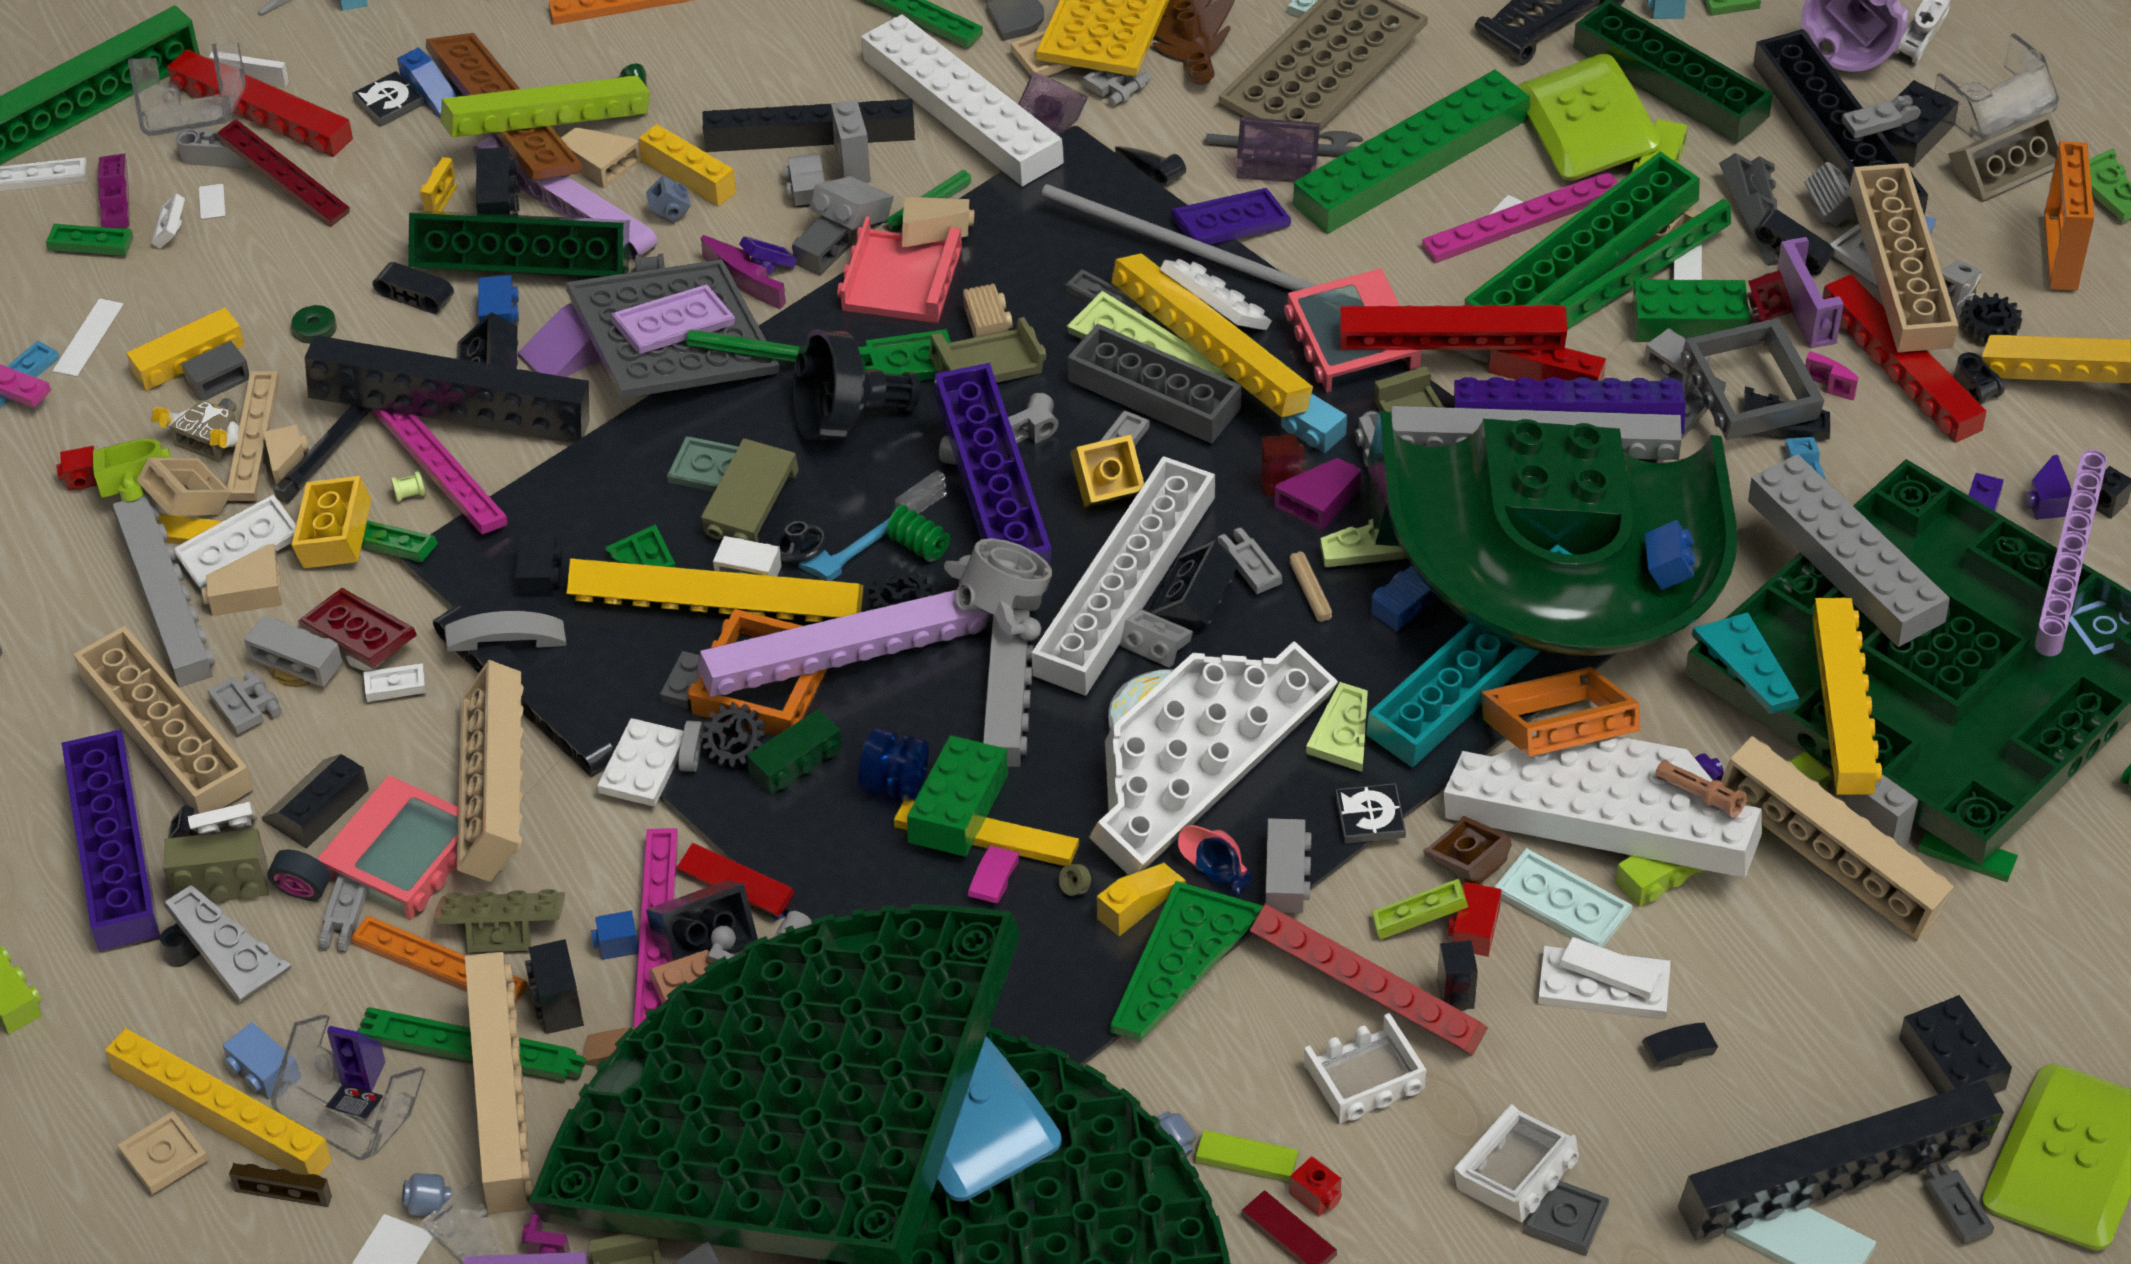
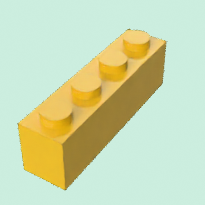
M656 124L639 137L642 162L674 181L681 182L689 190L716 206H720L736 193L733 168L662 126Z
M224 307L128 351L126 355L132 374L145 391H148L184 374L181 364L229 341H232L237 349L245 344L240 325Z

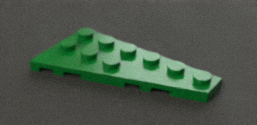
M1175 881L1110 1025L1111 1033L1141 1041L1253 926L1263 906Z

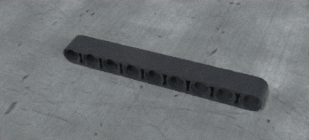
M456 605L434 619L433 626L439 637L446 643L445 625L471 615L463 607ZM500 641L478 642L477 650L455 651L478 673H480L488 660L520 671L521 685L524 687L521 696L523 715L588 775H593L609 763L614 749L608 740Z

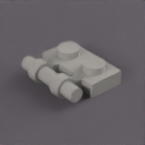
M1094 70L1083 78V86L1101 97L1110 92L1112 95L1108 97V101L1112 106H1115L1119 102L1124 103L1128 100L1133 92H1139L1145 88L1146 83L1151 80V76L1148 72H1144L1141 75L1138 74L1136 77ZM1125 81L1128 82L1125 86L1121 85Z
M253 671L245 673L243 677L245 681L240 684L235 677H232L208 690L210 699L237 735L263 722L262 711L269 712L273 717L280 715L282 712L281 707L278 705L279 700L274 693L268 692L264 680L260 676H256ZM249 695H256L258 698L251 700Z

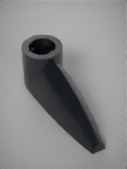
M1122 146L1115 147V153L1162 187L1186 173V165L1177 154H1171L1165 158L1141 149Z

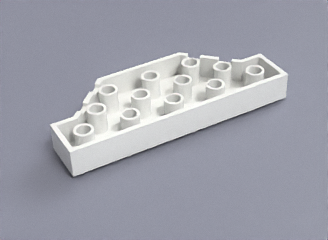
M1295 641L1276 658H1263L1262 660H1248L1246 656L1222 655L1221 658L1205 657V654L1192 653L1121 717L1110 730L1105 740L1109 812L1098 821L1089 838L1128 875L1145 870L1178 839L1183 827L1193 825L1329 697L1338 681Z
M1619 736L1528 757L1517 747L1492 757L1462 751L1444 790L1446 819L1460 821L1463 816H1466L1491 828L1743 878L1747 875L1762 835V808L1745 805L1737 817L1731 818L1726 814V811L1720 808L1706 806L1702 798L1656 778L1655 773L1661 761L1667 760L1669 763L1705 780L1713 781L1687 749Z

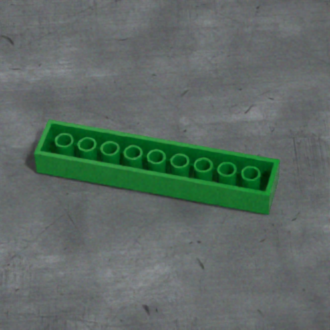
M174 5L1 95L0 165L169 76L167 66L186 49L200 55L192 20Z
M1494 69L1296 180L1293 187V206L1326 234H1329L1528 120L1527 111L1530 106V96Z
M1661 151L1472 292L1464 299L1465 305L1559 306V303L1595 281L1699 201L1700 178Z

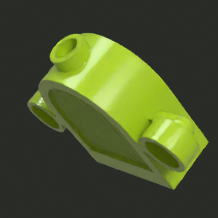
M145 438L93 450V470L101 498L120 494L122 501L126 502L141 498L144 495L143 487L136 480L147 459L172 458L169 448L162 449L161 443L158 440Z

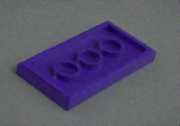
M1267 188L1182 206L1171 211V218L1185 236L1208 245L1285 228L1291 225L1290 216Z

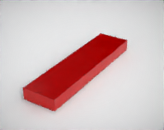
M693 842L676 867L680 873L709 886L726 880L744 883L749 904L778 918L795 893L791 887Z

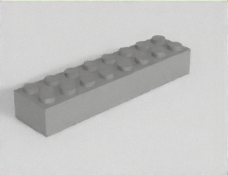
M1796 454L1751 477L1748 502L1847 598H1852V603L1898 647L1945 623L1950 598L1802 457Z

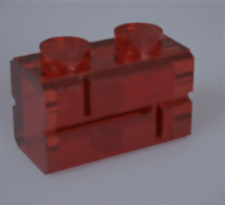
M1294 434L1280 435V437L1269 436L1262 439L1261 480L1267 497L1275 496V486L1278 483L1304 473L1303 465L1300 464V462L1305 461L1303 444L1298 445L1297 437Z

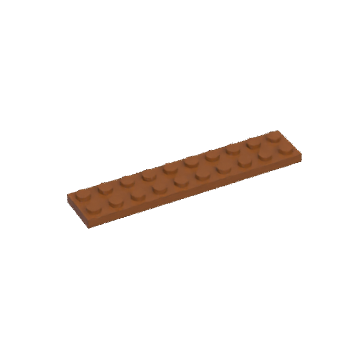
M474 33L426 39L425 48L464 96L520 89ZM551 126L495 132V135L504 146L509 147L512 156L516 158L517 162L532 180H544L549 177L581 173L582 163Z

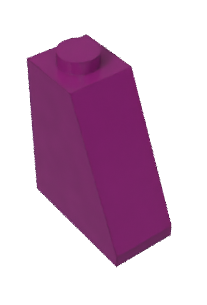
M1339 458L1331 460L1278 483L1275 486L1274 506L1323 531L1361 489V469Z

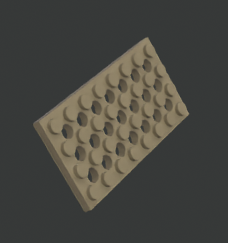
M1318 0L1219 95V103L1289 141L1308 142L1428 24V16L1396 0ZM1352 2H1355V4H1353V5H1346V4H1344V3H1352ZM1373 12L1376 13V14L1373 15V16L1365 15V14H1371V13H1373ZM1336 17H1339V18H1340V19H1338V20H1330V19H1329V18H1336ZM1393 23L1397 24L1396 26H1392V27L1387 26V25H1390V24H1393ZM1360 28V30H1358V31H1352V30H1350V29ZM1321 32L1324 33L1323 35H1314V34H1313V33H1316V34H1317V33H1321ZM1378 38L1382 39L1381 41H1378V42H1373V41H1371V40H1376V39H1378ZM1341 43H1344V44H1345V45H1343V46H1335V45H1334V44H1341ZM1305 47L1309 48L1308 50H1305V51L1298 50V48H1299V49H1303V48H1305ZM1366 54V55L1363 56V57H1357V56H1355V55ZM1326 58L1330 59V60L1324 61V62L1318 60V59H1326ZM1290 62L1293 63V64L1290 65V66H1284V65H1282V64H1288V63H1290ZM1346 69H1349V70H1350L1349 72H1340V71H1339V70H1346ZM1311 73L1314 74V75L1311 76V77L1302 76V75H1308V74H1311ZM1273 78H1276V79H1277V80H1275V81H1267V80H1266V79H1273ZM1331 84L1335 85L1334 87H1331V88L1323 87V86H1328V85H1331ZM1293 89H1297V90H1298V91H1296V92H1287V91H1286V90H1293ZM1258 93L1261 94V95L1258 96V97H1252V96H1250V94H1252V95H1255V94H1258ZM1314 100H1318V101H1319V102H1317V103H1308V102H1307V101H1314ZM1279 104L1282 105V106L1279 107V108L1270 107L1271 105H1272V106L1279 105ZM1299 115L1303 116V117L1300 118V119H1293V118H1291L1292 116H1293V117H1296V116H1299Z

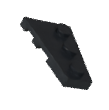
M1745 386L1744 412L1784 403L1779 400L1777 395L1769 393L1768 397L1754 393V388ZM1822 409L1819 419L1751 435L1793 438L1814 437V439L1829 440L1830 412Z

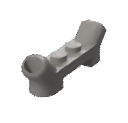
M1034 393L1030 396L1026 410L1008 417L1016 443L1029 437L1036 444L1052 436L1057 430L1059 423L1052 414L1054 403L1051 397L1043 393ZM945 436L940 443L939 458L942 463L957 465L949 438Z

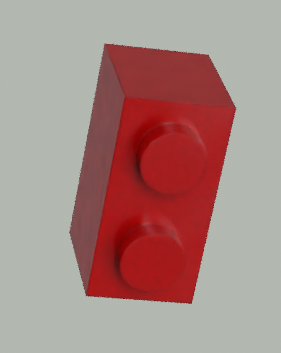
M1465 882L1463 890L1468 907L1457 911L1456 918H1450L1447 936L1453 937L1452 942L1471 940L1474 954L1489 957L1500 911L1502 889Z

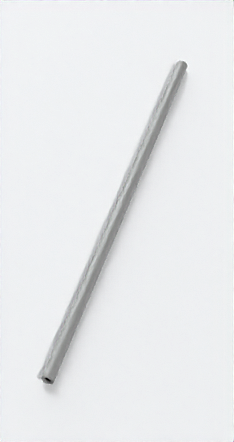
M1046 184L1043 187L1041 196L1289 290L1298 291L1316 286L1310 282ZM1334 291L1311 297L1337 308L1352 305L1364 306L1362 302ZM1452 350L1486 364L1490 362V350Z

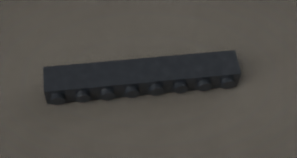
M913 99L858 102L867 132L868 143L915 140ZM831 104L702 111L705 152L835 145Z

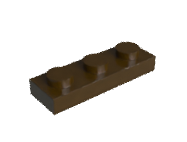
M233 1163L229 1173L234 1191L238 1193L328 1207L332 1198L327 1178H322L316 1174L302 1175L285 1169L272 1170L261 1168L255 1164L242 1165Z

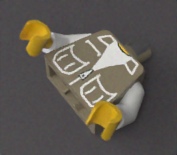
M223 398L218 405L202 400L190 409L180 413H170L168 409L163 407L153 408L151 421L159 422L158 424L162 428L170 427L175 446L220 462L228 448L235 447L238 440L239 425L233 413L237 407L228 398Z

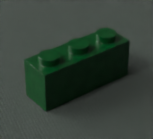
M817 709L747 754L749 775L772 795L780 789L788 787L792 781L805 773L811 772L815 766L828 758L834 757L843 749L841 729Z

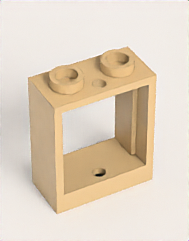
M148 458L136 480L169 515H220L231 494V491L199 458Z

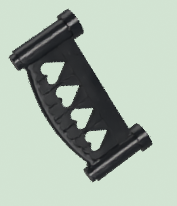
M1511 0L1492 19L1484 16L1479 17L1475 22V29L1478 34L1510 53L1514 61L1524 65L1533 58L1536 52V43L1534 41L1602 0H1561L1562 5L1542 2L1544 0ZM1612 0V1H1614L1615 3H1617V4H1619V5L1621 6V5L1624 3L1625 0ZM1537 6L1542 9L1544 16L1525 14L1524 12L1530 11L1532 7ZM1514 18H1522L1525 27L1506 25V23L1512 22Z

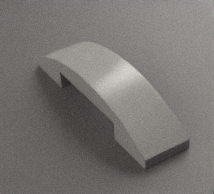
M499 611L462 618L445 625L447 652L477 650L478 642L535 640L536 647L566 646L563 620L535 612Z

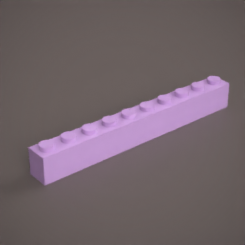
M957 590L702 650L699 656L698 671L710 697L720 694L726 695L733 691L749 687L755 688L761 684L774 681H784L790 677L802 674H812L819 670L841 667L860 660L866 661L885 654H895L901 650L923 647L942 640L948 641L967 634H977L986 630L990 613L985 610H961L956 603Z

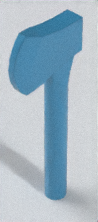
M889 519L843 551L830 556L824 550L820 555L811 560L799 562V568L824 581L834 580L842 574L841 568L848 560L887 534Z

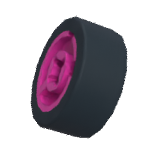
M291 849L280 850L275 855L267 872L269 881L277 889L289 896L307 901L318 900L322 897L331 878L328 868L318 859L309 854Z

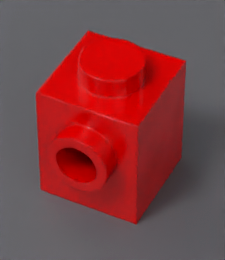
M94 445L60 452L61 463L56 464L57 473L60 481L65 480L68 491L97 486L93 470Z
M1311 1156L1290 1176L1289 1194L1320 1217L1327 1209H1333L1341 1200L1342 1178Z

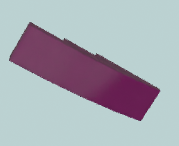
M126 153L99 157L98 183L100 187L101 225L105 228L130 226Z
M702 235L700 239L703 258L706 261L722 259L739 289L775 308L781 309L785 305L784 283L767 277L766 267L750 262V255L745 250Z

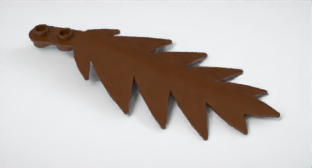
M1169 0L1154 35L1165 44L1153 42V47L1173 59L1181 62L1184 61L1191 82L1197 85L1209 83L1215 76L1210 55L1224 42L1231 28L1226 26L1219 33L1217 32L1229 14L1235 0H1216L1211 3L1212 0Z

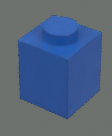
M632 910L595 917L597 929L591 930L594 949L600 948L602 960L639 953Z

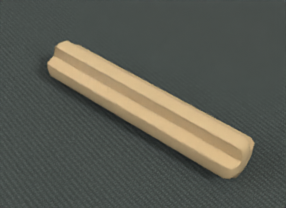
M1300 551L1291 554L1290 564L1316 619L1320 622L1330 620L1332 610L1305 554Z

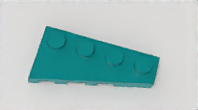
M1749 613L1697 626L1692 629V637L1697 642L1702 641L1708 647V653L1715 660L1719 658L1727 666V671L1734 678L1738 677L1746 685L1745 689L1770 714L1798 706L1799 697Z

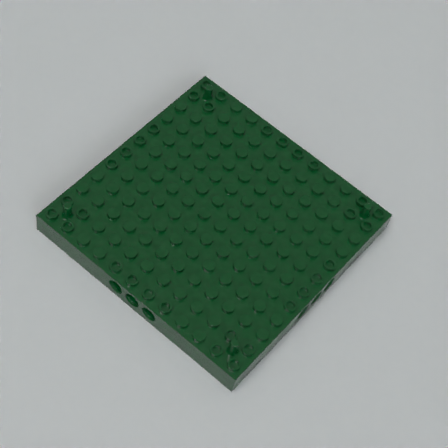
M1905 459L1856 502L1853 507L1935 583L1950 600L1945 623L1899 647L1853 604V610H1858L1859 627L1856 628V631L1862 632V649L1859 651L1860 653H1865V671L1862 672L1868 675L1869 680L1866 696H1871L1872 712L1869 718H1874L1875 735L1872 737V740L1878 741V759L1875 760L1876 763H1881L1882 775L1918 799L1913 822L1980 865H1983L2131 721V591L2083 563L2070 617L2082 606L2100 600L2106 603L2104 606L2073 615V618L2095 648L2114 643V647L2094 655L2069 622L2062 651L2055 656H2045L2039 653L2035 648V641L2058 548ZM1800 552L1726 617L1730 618L1749 613L1799 697L1798 706L1770 714L1745 689L1746 685L1738 677L1734 678L1727 671V666L1719 658L1715 660L1708 653V647L1702 641L1698 642L1688 651L1685 675L1804 752L1807 751L1812 757L1833 770L1812 619L1815 598L1847 597ZM2119 612L2122 613L2123 619L2129 622L2128 625L2119 619ZM2099 616H2108L2115 620L2117 629L2111 634H2101L2093 628V621ZM2100 619L2096 622V627L2101 631L2108 632L2114 628L2113 623L2108 619Z

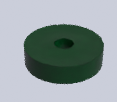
M312 305L300 309L294 314L291 321L294 336L299 341L308 344L311 343L314 335L331 338L337 329L333 311L321 305Z

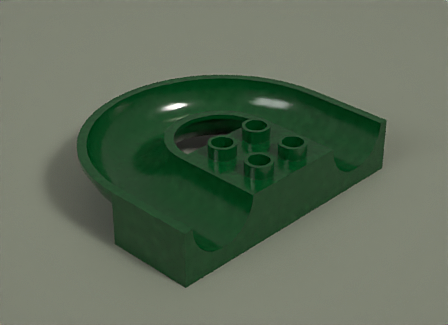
M1379 412L1367 457L1375 545L1402 547L1416 573L1438 599L1463 619L1493 636L1528 649L1569 656H1598L1631 651L1653 644L1696 621L1715 603L1730 578L1736 559L1738 536L1722 436L1710 435L1706 444L1699 451L1684 459L1668 463H1651L1636 459L1623 449L1620 428L1596 427L1588 423L1566 425L1539 423L1531 419L1511 421L1483 418L1478 429L1466 439L1447 446L1426 447L1410 443L1401 438L1393 429L1391 412ZM1677 520L1683 530L1686 528L1689 530L1694 541V545L1691 546L1696 563L1693 564L1694 577L1661 590L1648 570L1645 533ZM1559 545L1572 555L1560 554L1550 550Z

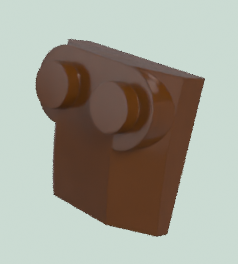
M1463 816L1457 824L1432 845L1425 848L1423 852L1431 860L1454 872L1462 885L1465 882L1480 884L1506 862L1512 844L1509 835Z

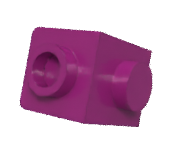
M532 1213L530 1223L525 1224L522 1231V1244H526L528 1254L570 1253L567 1234L543 1231L539 1214Z

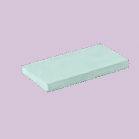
M1527 848L1494 886V888L1502 889L1501 900L1571 938L1575 937L1602 948L1630 915L1633 906Z
M1793 1206L1784 1209V1213L1777 1218L1768 1220L1764 1216L1755 1219L1753 1224L1744 1229H1737L1734 1226L1725 1232L1731 1238L1782 1264H1866L1877 1243L1809 1207L1797 1210Z

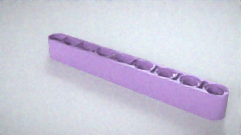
M491 133L473 147V153L477 159V149L505 146L495 133ZM516 160L517 173H513V175L519 177L520 189L564 217L630 220L629 257L635 260L636 255L642 256L657 245V237L648 226L568 176L532 180Z
M2086 450L2080 456L2035 641V648L2045 656L2058 655L2063 648L2107 464V457L2098 450Z

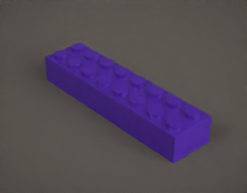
M985 363L936 373L934 395L981 540L994 538L1022 545L1037 553L1050 566L1052 548L991 364Z
M1464 377L1460 380H1454V408L1680 415L1681 435H1684L1686 408L1682 381H1677L1673 378H1663L1660 381H1648L1645 378H1634L1631 381H1620L1617 378L1591 381L1589 378L1582 377L1576 378L1574 381H1564L1556 377L1547 378L1546 380H1534L1529 377H1522L1517 380H1505L1501 377L1477 380L1473 377Z
M122 729L62 742L90 926L98 951L160 937L129 751Z

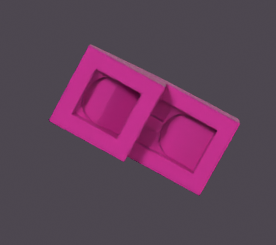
M1809 351L1805 367L1813 381L1828 385L1827 393L1854 401L1859 377L1842 364L1821 354Z
M990 845L977 868L968 890V896L998 903L1007 890L1009 876L1018 864L1019 853Z

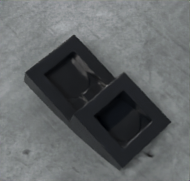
M1705 1022L1663 1030L1645 1037L1642 1041L1655 1067L1682 1065L1687 1057L1713 1055L1718 1048Z

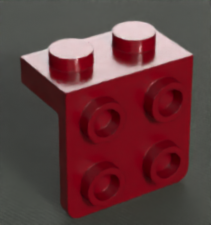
M1780 270L1748 281L1751 292L1746 294L1751 309H1754L1752 311L1756 323L1771 320L1794 311Z

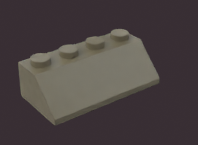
M2051 113L2030 117L1948 153L1957 179L1980 201H1983L2053 170L2061 140Z

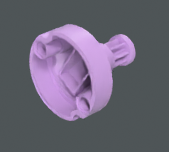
M1805 0L1801 14L1802 29L1809 32L1811 40L1830 65L1835 69L1850 72L1868 70L1884 62L1902 41L1908 24V10L1900 5L1899 0ZM1822 41H1829L1833 46V50H1826L1822 45Z

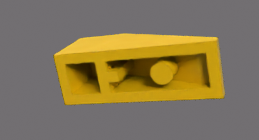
M1165 863L1119 878L1097 896V919L1116 935L1121 936L1168 899L1175 881L1186 884V880Z

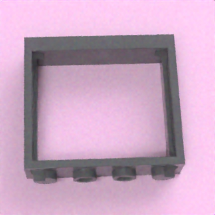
M1778 318L1685 339L1683 351L1680 353L1683 367L1688 369L1693 386L1700 391L1705 408L1710 410L1714 417L1715 426L1720 428L1726 440L1820 418L1824 398ZM1765 343L1797 400L1735 414L1704 357Z

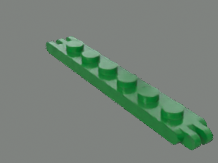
M368 1007L364 1013L366 1018H362L360 1022L361 1028L357 1029V1032L383 1045L473 1063L470 1027ZM519 1038L522 1073L559 1081H565L567 1077H581L583 1072L581 1068H584L587 1060L583 1056L576 1055L577 1052L574 1049Z

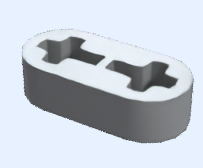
M686 721L679 752L680 771L696 772L703 743V738L701 737V734L704 733L703 722Z

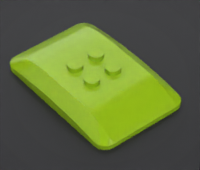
M1609 54L1592 56L1529 79L1518 85L1520 89L1530 96V106L1527 111L1528 119L1560 177L1564 180L1574 181L1652 153L1661 145L1660 135L1618 63Z
M2047 1064L2039 1070L1988 1181L1982 1203L1987 1212L1992 1215L2091 1250H2104L2113 1242L2131 1199V1089L2062 1065Z

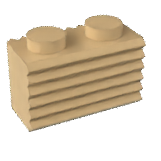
M993 283L990 286L975 287L974 289L970 288L963 291L964 310L974 338L1009 331V328H1013L1010 312H1004V309H1006L1004 294H998Z

